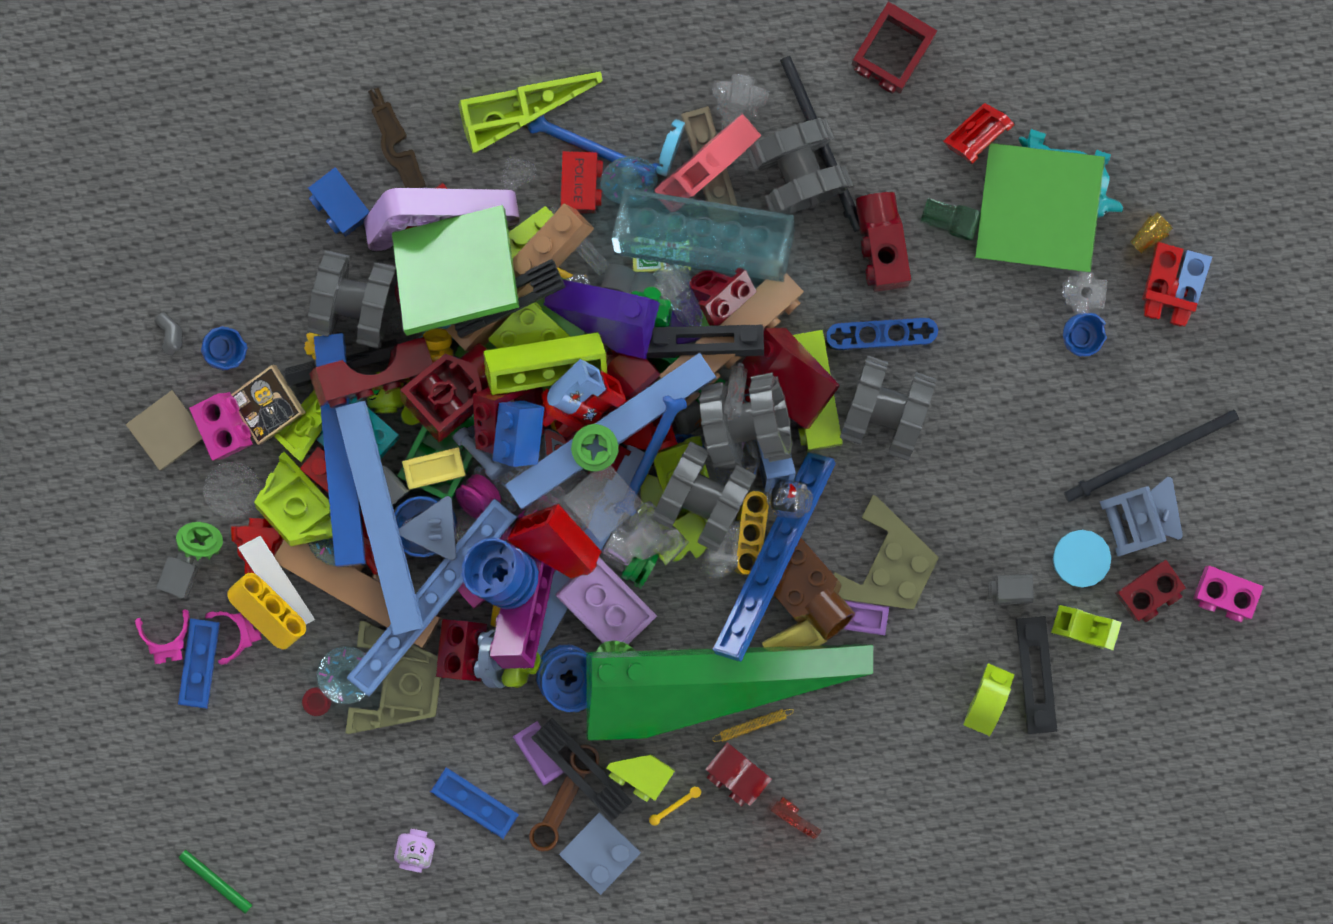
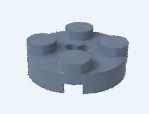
M496 630L482 632L478 637L479 654L478 661L474 666L475 676L482 678L483 683L489 688H504L505 686L501 680L504 669L490 656V644L494 640Z

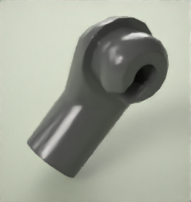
M163 311L154 322L165 331L162 350L168 355H174L182 346L183 331Z

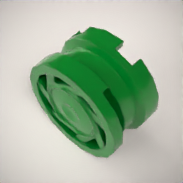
M639 543L629 558L620 578L625 581L631 580L634 582L635 587L641 589L655 566L659 553L654 550L650 552L646 550L645 545Z

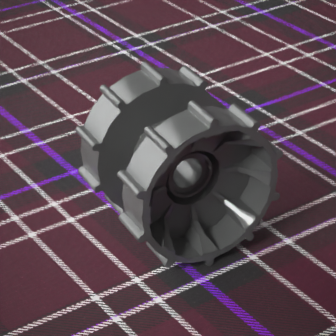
M817 118L798 123L755 142L751 148L746 150L753 170L759 169L763 171L779 166L785 181V185L772 190L773 192L765 196L772 217L779 216L780 218L800 212L844 193L845 190L853 186L845 165L842 167L836 165L820 170L814 155V151L826 146L827 143L834 139L827 119Z
M325 251L321 264L318 267V273L312 290L307 316V332L329 337V335L333 334L340 315L359 320L357 344L381 348L394 307L395 286L398 282L396 266L375 262L371 275L368 278V283L348 279L349 255Z
M867 356L840 438L861 444L868 423L872 422L895 430L888 454L909 461L930 405L936 379L916 372L908 393L904 394L881 386L888 362Z
M773 373L752 376L749 388L751 402L738 405L734 404L729 387L724 386L723 382L706 385L701 388L702 392L699 398L701 425L707 451H709L714 468L725 471L735 469L736 465L741 467L743 455L742 442L752 440L759 442L764 459L768 458L769 462L791 458L790 453L793 443L785 395L780 386L778 376L774 377Z
M690 442L652 515V520L671 529L682 508L708 520L697 543L717 552L756 474L736 465L726 486H723L700 474L709 456V451Z

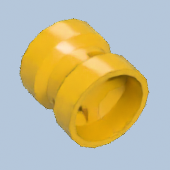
M435 328L423 334L433 363L444 354L454 357L453 350L450 348L452 336L446 331L447 329Z

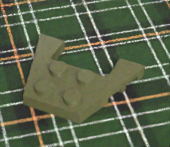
M872 495L861 519L886 530V538L862 585L834 573V576L842 585L838 594L843 600L914 610L939 557L877 496Z
M360 621L357 647L372 648L385 631L365 621ZM412 644L384 678L379 710L349 707L346 733L352 734L436 717L441 677H436L438 656Z

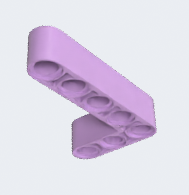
M389 189L381 195L364 219L368 248L372 251H382L393 246L392 233L405 230L407 226H421L503 205L506 210L508 227L513 226L520 221L516 194L512 190Z

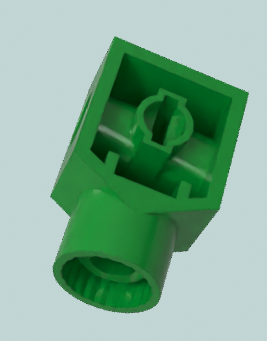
M474 414L439 443L422 426L406 460L459 447L465 474H467L474 457L463 445L459 446L453 440V436L461 428H468L474 425ZM402 466L397 477L406 481L404 468ZM465 477L420 487V489L440 499L449 496L453 502L456 490L461 486Z

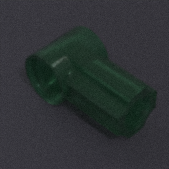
M927 198L920 222L949 231L948 233L952 236L973 241L981 212L967 206L957 205L956 207Z

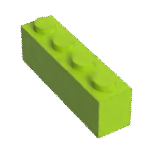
M823 330L793 335L830 374ZM834 395L809 429H798L801 446L806 445L807 451L836 447L843 444L842 438H840L841 431Z
M599 332L484 351L485 375L492 395L552 386L580 359L598 368L599 371L602 370L607 373L606 352Z

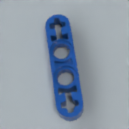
M930 318L837 323L828 329L826 342L834 350L927 345L936 339L938 327ZM907 324H913L912 330H919L922 324H927V328L932 329L933 333L928 335V339H923L922 334H913L914 341H908L910 331ZM898 325L903 328L904 337L902 340L893 341L889 338L888 330L891 326ZM865 327L872 328L876 334L875 340L871 343H864L859 337L861 329ZM850 328H856L854 337L857 344H850L852 338L843 339L841 345H838L836 340H831V335L835 334L836 329H841L842 334H851Z

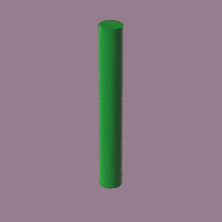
M187 850L179 856V860L244 914L252 907L250 902Z

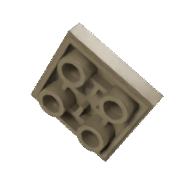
M173 390L126 424L160 471L203 440L193 416Z

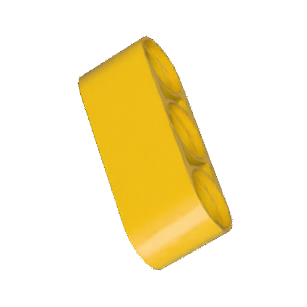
M759 491L748 492L737 513L731 566L736 573L741 575H748L764 544L769 502L766 495ZM752 496L756 497L760 502V508L756 513L751 512L747 507V501ZM747 525L753 526L756 530V537L753 541L746 540L743 535V530ZM743 554H748L752 558L753 563L748 570L743 569L739 564L740 557Z
M247 573L229 588L227 596L230 603L277 648L287 649L305 634L306 624L304 620L258 575Z

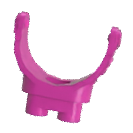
M183 610L184 624L180 635L173 642L165 645L151 642L143 631L141 618L135 620L139 635L148 645L150 654H153L155 664L166 663V658L170 657L171 661L183 659L181 649L184 648L183 639H185L189 627L190 615L188 610Z
M219 611L205 614L206 619H212L220 615L228 616L237 623L240 629L241 640L238 649L230 657L218 660L220 665L227 664L238 657L245 648L253 645L252 642L262 640L261 632L255 629L254 625L241 613L230 614L229 612Z

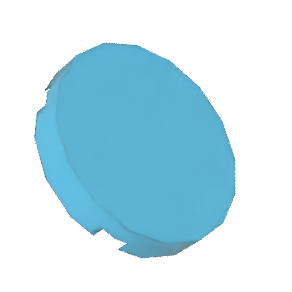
M677 119L671 124L676 129L667 134L659 157V164H662L663 167L657 166L656 168L657 174L667 177L685 127V122Z
M1078 530L1070 532L1062 537L1055 547L1053 554L1055 571L1061 580L1071 586L1081 588L1093 586L1104 579L1110 569L1111 554L1109 546L1102 537L1092 531Z

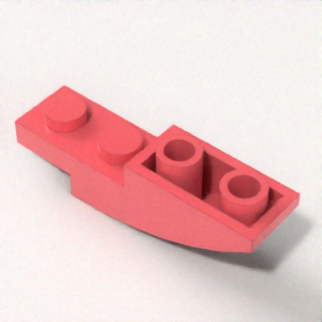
M741 114L705 144L693 157L661 182L654 191L674 211L735 161L761 137V134Z

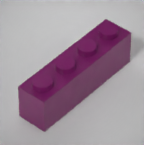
M530 554L528 555L535 561L539 571L538 585L533 596L525 604L515 609L500 608V612L496 617V631L494 640L490 644V656L502 669L534 668L555 569Z

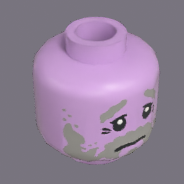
M410 829V834L403 833L399 835L394 854L395 861L400 864L399 868L422 873V869L430 867L435 843L432 839L427 838L428 832Z

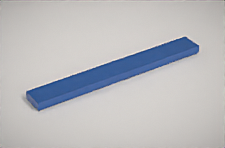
M343 333L332 334L329 337H314L317 367L340 360L347 364ZM350 398L346 399L347 403L342 406L351 404ZM329 404L320 408L335 566L343 567L366 564L360 502L336 409L330 408Z
M811 452L807 453L792 484L796 488V495L793 498H787V494L783 504L787 503L785 505L787 509L790 508L791 504L795 503V512L779 511L713 648L715 654L736 661H742L836 464L833 458Z

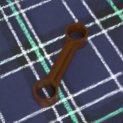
M581 745L582 749H589L594 753L595 762L599 765L600 756L598 751L590 745ZM572 752L570 757L571 767L585 779L586 775L592 771L590 769L583 770L578 768L574 761L576 754ZM568 776L563 781L543 821L533 826L530 831V843L538 851H549L555 847L559 839L558 828L579 790V787ZM541 826L550 827L554 831V842L548 847H540L534 840V832Z

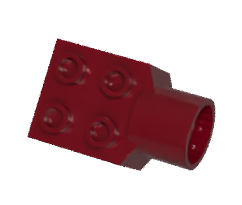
M895 192L874 193L856 198L860 233L865 234L861 241L863 258L868 257L869 265L865 269L867 285H873L874 292L908 287L911 282V274L903 224L898 213ZM886 253L891 257L892 262L884 264L879 260L878 255Z
M481 344L475 345L461 358L448 354L442 355L400 389L401 402L438 443L474 414L473 394L489 387L484 364V351L488 349Z

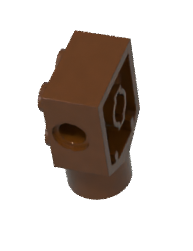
M800 538L773 595L797 623L807 620L824 640L834 637L855 617V612L838 594L842 586L841 583L804 540Z

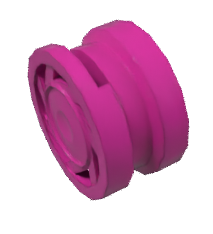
M479 474L472 475L466 481V485L462 484L456 490L458 503L467 514L475 519L479 518L493 499L501 503V496L497 488L487 478Z

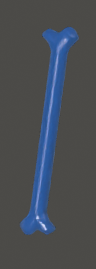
M544 115L530 122L527 126L532 134L544 132L585 151L597 152L599 157L615 164L620 160L617 165L636 172L642 177L644 175L647 186L653 183L648 180H653L654 176L657 175L656 168L660 166L658 163L649 165L643 163L634 164V162L639 161H632V158L625 160L630 157L548 122Z
M669 395L663 397L666 410L624 497L613 504V510L616 514L623 512L630 516L637 514L634 508V501L676 414L687 408L684 398L673 399Z

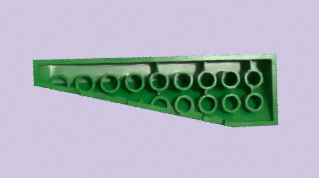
M873 644L748 648L741 662L717 655L713 649L586 652L587 740L649 738L873 674Z

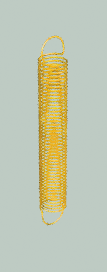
M783 713L781 718H779V715L777 720H775L776 717L774 718L773 722L772 719L770 720V722H768V719L766 724H764V721L762 726L760 723L759 726L756 725L755 728H753V725L751 730L749 727L748 730L745 729L744 732L741 731L740 734L739 731L741 730L744 723L742 725L739 724L733 736L730 735L729 738L728 735L730 734L733 727L731 729L728 728L724 737L720 741L723 742L724 740L725 742L727 739H733L734 736L736 738L738 735H744L745 732L747 734L749 731H755L756 728L758 730L760 727H766L767 724L769 726L771 723H777L778 720L780 722L782 719L784 720L786 716L789 715L785 714L783 718Z

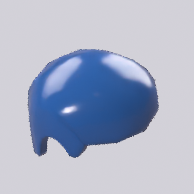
M1079 313L1070 317L1063 329V340L1067 350L1077 356H1091L1098 352L1107 339L1104 328L1105 321L1095 313Z
M221 326L210 330L204 336L201 352L203 358L211 367L225 371L238 367L245 360L247 344L243 341L238 331Z

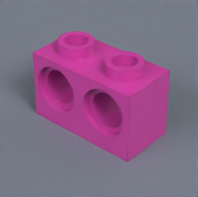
M230 392L216 394L189 408L212 461L225 459L253 445L250 439L251 432L242 421L238 412V402L231 396ZM216 406L219 407L221 412L219 419L215 415ZM228 432L232 436L231 445L227 442L226 435Z
M1205 566L1193 599L1200 601L1198 605L1200 608L1215 612L1216 608L1227 612L1225 617L1242 623L1243 618L1247 620L1252 619L1264 586L1212 566ZM1211 582L1217 583L1220 587V594L1215 599L1207 594V586ZM1239 592L1247 597V605L1243 609L1238 608L1234 603V597Z

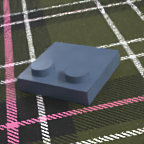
M599 812L559 855L601 895L641 852Z

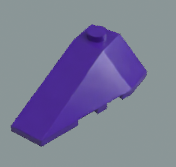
M564 279L562 280L565 288L545 297L544 306L588 334L599 332L602 343L615 352L646 360L660 302L647 297Z

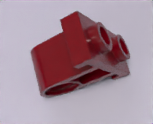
M738 267L733 277L713 270H704L697 273L690 280V288L710 326L721 325L757 292L746 270Z

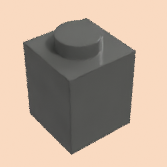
M180 553L177 554L176 558L168 556L156 589L187 599L199 569L198 566L193 565L194 559L191 557L186 558L185 555Z

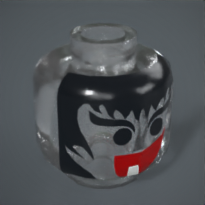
M779 480L774 485V488H770L768 491L767 503L778 517L799 519L805 513H808L812 506V492L808 490L804 482Z

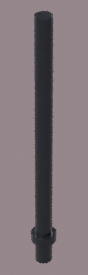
M791 56L782 58L780 62L806 121L817 119ZM828 143L826 146L819 148L826 168L838 165ZM847 189L838 196L845 210L843 212L844 217L849 219L855 233L860 231L857 208Z
M1233 409L1086 482L1081 480L1078 482V486L1065 491L1064 496L1068 503L1082 496L1086 498L1091 495L1090 492L1239 420L1238 414Z

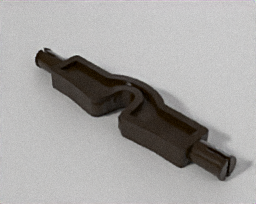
M379 87L374 88L378 99H376L371 89L368 91V94L374 104L372 113L382 133L381 148L386 160L398 170L405 188H425L426 184L420 172L415 152L411 149L400 153L394 151V146L405 140L407 134L398 121L390 102L385 103Z

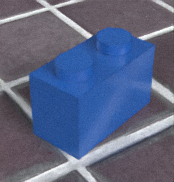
M336 167L308 187L313 194L309 197V200L318 211L324 208L330 216L326 222L335 234L341 231L346 237L361 226L369 214V210Z
M524 400L499 403L493 461L511 467L538 464L545 407Z

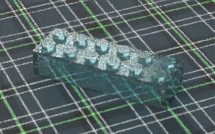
M624 188L612 235L614 255L736 274L735 270L739 267L746 270L749 277L784 282L795 234L794 215Z

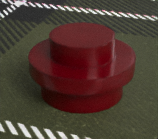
M320 687L309 689L302 699L304 710L312 716L324 715L329 711L332 703L330 694Z

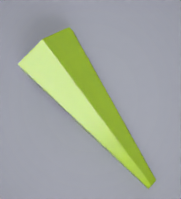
M601 71L460 100L458 104L472 154L479 152L603 81Z

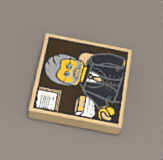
M271 365L231 394L238 402V412L243 422L248 426L251 435L258 445L265 443L306 413L276 365Z

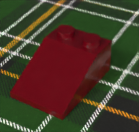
M766 328L764 330V355L746 356L735 372L749 388L752 376L773 373L774 377L778 376L780 386L785 395L789 418L805 429H809L840 387L835 379L786 328Z

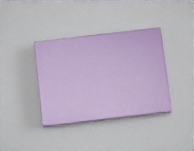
M599 557L593 572L586 576L581 575L570 579L555 595L602 643L620 641L629 644L657 615Z

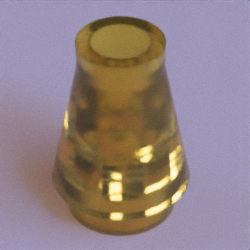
M1156 212L1153 216L1149 215L1130 243L1142 254L1148 248L1170 236L1168 233L1173 228Z

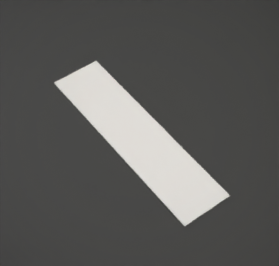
M261 536L238 547L254 573L265 581L304 620L305 624L315 620Z

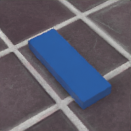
M190 618L178 705L208 709L220 622Z
M447 767L430 791L502 839L505 838L519 816L518 813Z

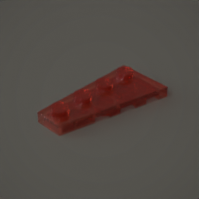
M784 797L780 801L774 798L768 806L771 812L815 840L822 831L798 814L800 809Z

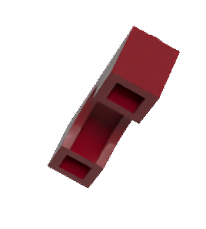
M421 337L397 344L390 351V360L387 368L379 374L363 375L357 373L343 360L315 367L309 374L320 407L329 404L330 408H335L346 404V399L356 396L357 400H363L374 396L373 391L384 389L385 393L401 388V383L413 380L433 362L425 338Z

